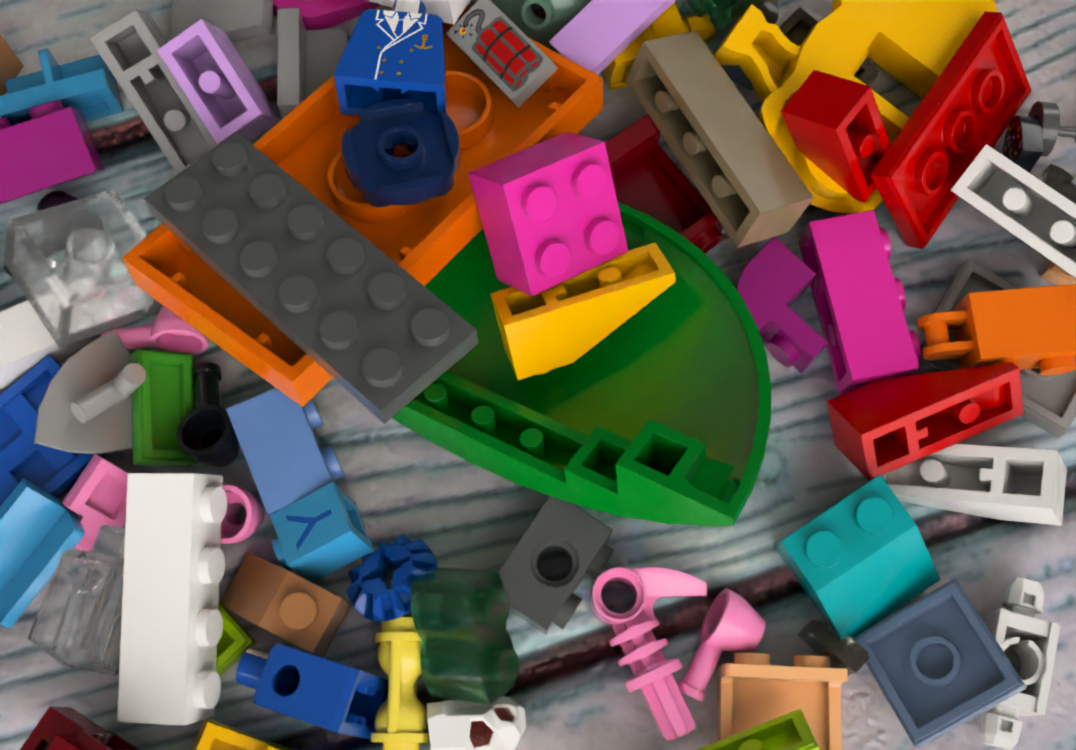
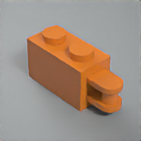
M1076 284L971 292L950 312L927 314L916 320L918 330L925 333L927 347L922 349V356L927 361L959 359L961 369L1013 362L1019 367V370L1039 368L1040 374L1044 376L1064 374L1076 369ZM948 329H954L956 342H950Z

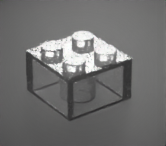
M116 189L7 220L4 263L59 348L159 313L163 306L136 286L122 259L123 256L147 237V234Z

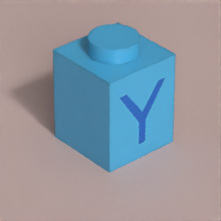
M334 482L321 487L270 515L277 537L272 540L273 550L277 559L286 570L290 571L293 569L312 583L374 551L356 503Z

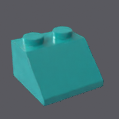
M881 475L774 546L842 645L941 580L916 523Z

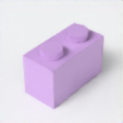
M200 19L157 50L218 145L236 132L250 142L281 120L223 29Z

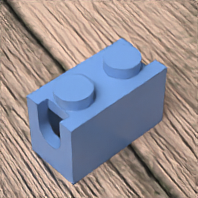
M274 388L226 408L269 516L331 482L338 486L336 480L345 476L332 444L322 448L315 429L323 426L324 423L313 398L304 407H301L277 388Z

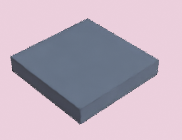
M956 578L851 638L911 742L918 749L1027 689Z

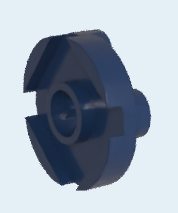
M395 98L380 101L363 110L359 114L360 122L353 127L351 132L347 128L343 135L342 154L347 176L351 183L363 193L365 201L370 205L386 207L389 205L416 204L434 196H443L452 190L454 175L460 164L459 136L453 121L441 110L439 117L434 112L424 110V102L411 98ZM405 145L407 151H415L407 157L398 158L391 156L394 154V146Z

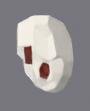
M485 695L427 703V722L431 750H513L526 729L525 708L510 697Z

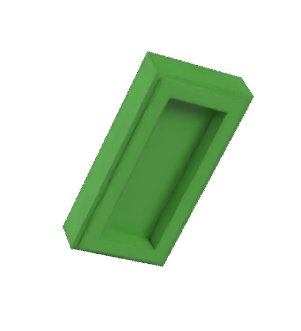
M136 349L130 354V363L142 365L146 370L147 377L145 382L131 394L133 465L189 467L195 464L196 461L188 457L180 449L176 440V433L182 419L194 409L192 354Z

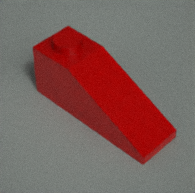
M1013 362L878 379L827 401L835 446L868 481L1023 415L1020 370Z

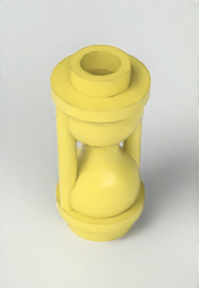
M399 617L389 621H381V632L375 633L374 643L379 644L377 660L382 671L388 676V698L380 705L375 715L374 727L376 733H371V742H382L383 750H419L420 743H430L429 733H427V710L417 698V680L429 665L431 658L430 644H434L435 634L429 633V619Z

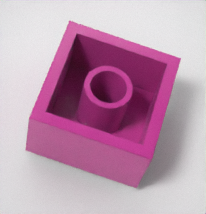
M565 132L468 173L497 280L534 296L628 252L604 141Z

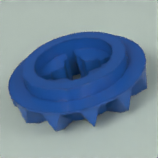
M404 534L397 537L392 544L381 539L378 550L363 556L362 566L353 568L348 572L352 584L346 590V594L356 611L366 619L372 621L397 619L414 610L428 596L436 581L438 572L437 560L422 539L412 541ZM396 567L397 569L393 571V580H391L392 588H389L383 581L387 578V570Z

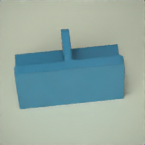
M48 48L38 51L42 70L7 80L5 83L7 94L0 96L1 118H8L11 126L31 120L28 112L29 109L57 100H61L64 108H80L86 122L124 112L116 79L100 55L59 65Z

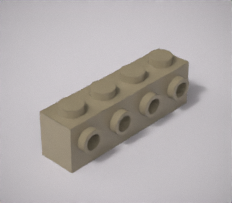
M692 31L644 41L626 78V82L737 248L790 232L814 197L699 33Z

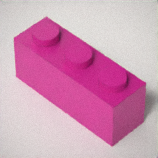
M874 210L809 222L798 244L803 262L816 273L810 283V288L823 336L828 342L826 347L839 395L878 379L912 375L919 368L921 346L917 334L913 330L908 329L903 312L906 306L905 290L900 279L893 277L888 260L891 255L889 235L884 227L879 228Z

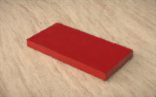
M985 11L870 174L899 232L909 247L924 249L959 198V196L951 191L953 186L986 144L992 148L995 146L1011 119L1016 115L1032 91L1002 12Z

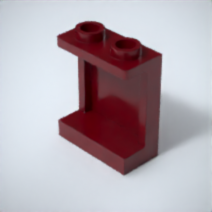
M646 114L605 142L617 201L641 211L674 229L706 254L723 239L724 235L721 233L723 226L701 195L658 145L660 131L650 116Z

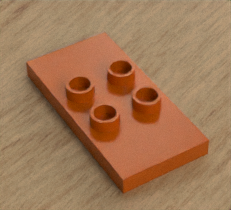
M468 5V6L465 8V10L463 11V13L460 15V17L458 18V20H459L472 6ZM442 22L447 116L453 121L458 132L460 164L454 175L452 190L443 196H434L416 204L389 205L386 207L372 206L365 201L363 193L349 180L343 160L342 139L347 128L351 132L353 127L360 122V116L341 114L334 75L256 141L253 146L425 286L483 229L468 173L565 132L578 134L603 109L602 77L531 39L553 61L558 69L518 108L446 34L453 25ZM405 145L394 146V154L391 156L398 158L407 157L415 151H407ZM160 224L122 257L137 287L301 407H304L333 378L163 224Z

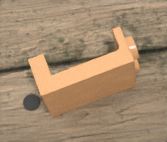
M734 653V664L726 663L718 666L717 741L801 709L819 749L842 750L841 683L848 682V669L830 668V657L796 655L793 656V666L770 665V654Z

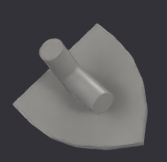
M114 330L90 342L68 358L50 381L37 413L34 435L35 444L68 453L105 454L133 448L131 394L145 382L147 373L142 365L130 363V353Z

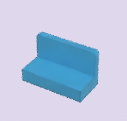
M24 478L0 506V625L8 629L16 623L85 534L74 511L61 504L63 501Z

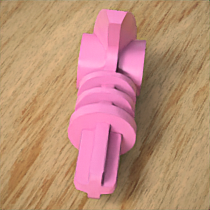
M610 568L604 571L595 581L590 594L591 610L600 622L612 627L616 637L611 639L609 644L611 647L620 645L625 655L618 660L619 666L629 664L634 676L624 683L628 693L640 688L662 738L666 741L675 740L690 733L695 728V721L673 676V672L682 669L683 666L679 658L666 660L661 648L669 643L666 638L657 640L652 629L660 625L653 613V604L659 598L707 596V583L690 574L667 568ZM618 582L626 585L631 590L634 601L629 611L614 613L605 607L602 602L601 591L607 584Z

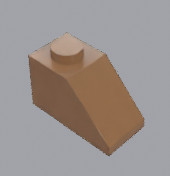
M250 552L245 556L220 601L221 606L307 652L324 658L351 607V604L343 598Z

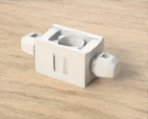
M1018 577L1012 579L1006 586L1001 603L1006 609L998 608L980 614L1002 650L1005 651L1011 645V649L1019 656L1021 661L1019 676L1027 689L981 714L979 734L982 743L1004 750H1012L1019 740L1023 722L1018 721V715L1038 716L1045 715L1061 625L1036 618V614L1043 613L1044 592L1039 582Z

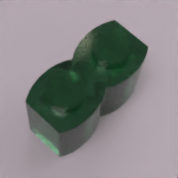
M437 567L412 581L411 612L417 633L422 639L420 651L421 671L424 684L431 697L492 704L515 686L519 670V659L514 650L510 635L506 630L510 602L496 570Z

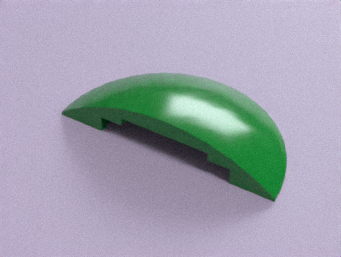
M618 202L628 251L656 242L674 270L676 282L574 363L553 369L546 374L534 375L521 380H517L504 349L490 293L511 286L497 280L484 229L424 286L477 329L479 344L392 417L394 420L423 438L478 467L516 484L568 503L617 516L665 524L727 526L735 524L752 493L765 457L771 425L772 385L767 353L754 318L734 285L701 249L677 231L653 217Z

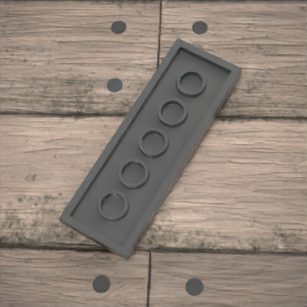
M238 132L144 198L150 213L384 424L479 344L477 329Z

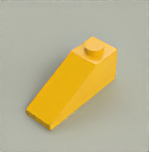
M656 242L629 250L534 296H530L513 287L490 293L503 346L517 380L546 374L553 369L574 363L676 282L675 272Z

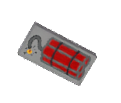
M478 0L446 32L451 40L518 108L558 69L553 61L491 0Z

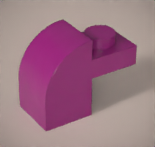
M773 237L747 263L735 288L742 296L754 318L760 336L767 342L766 347L770 354L786 367L794 366L802 374L828 344L824 338L790 308L805 293L816 273L776 237Z

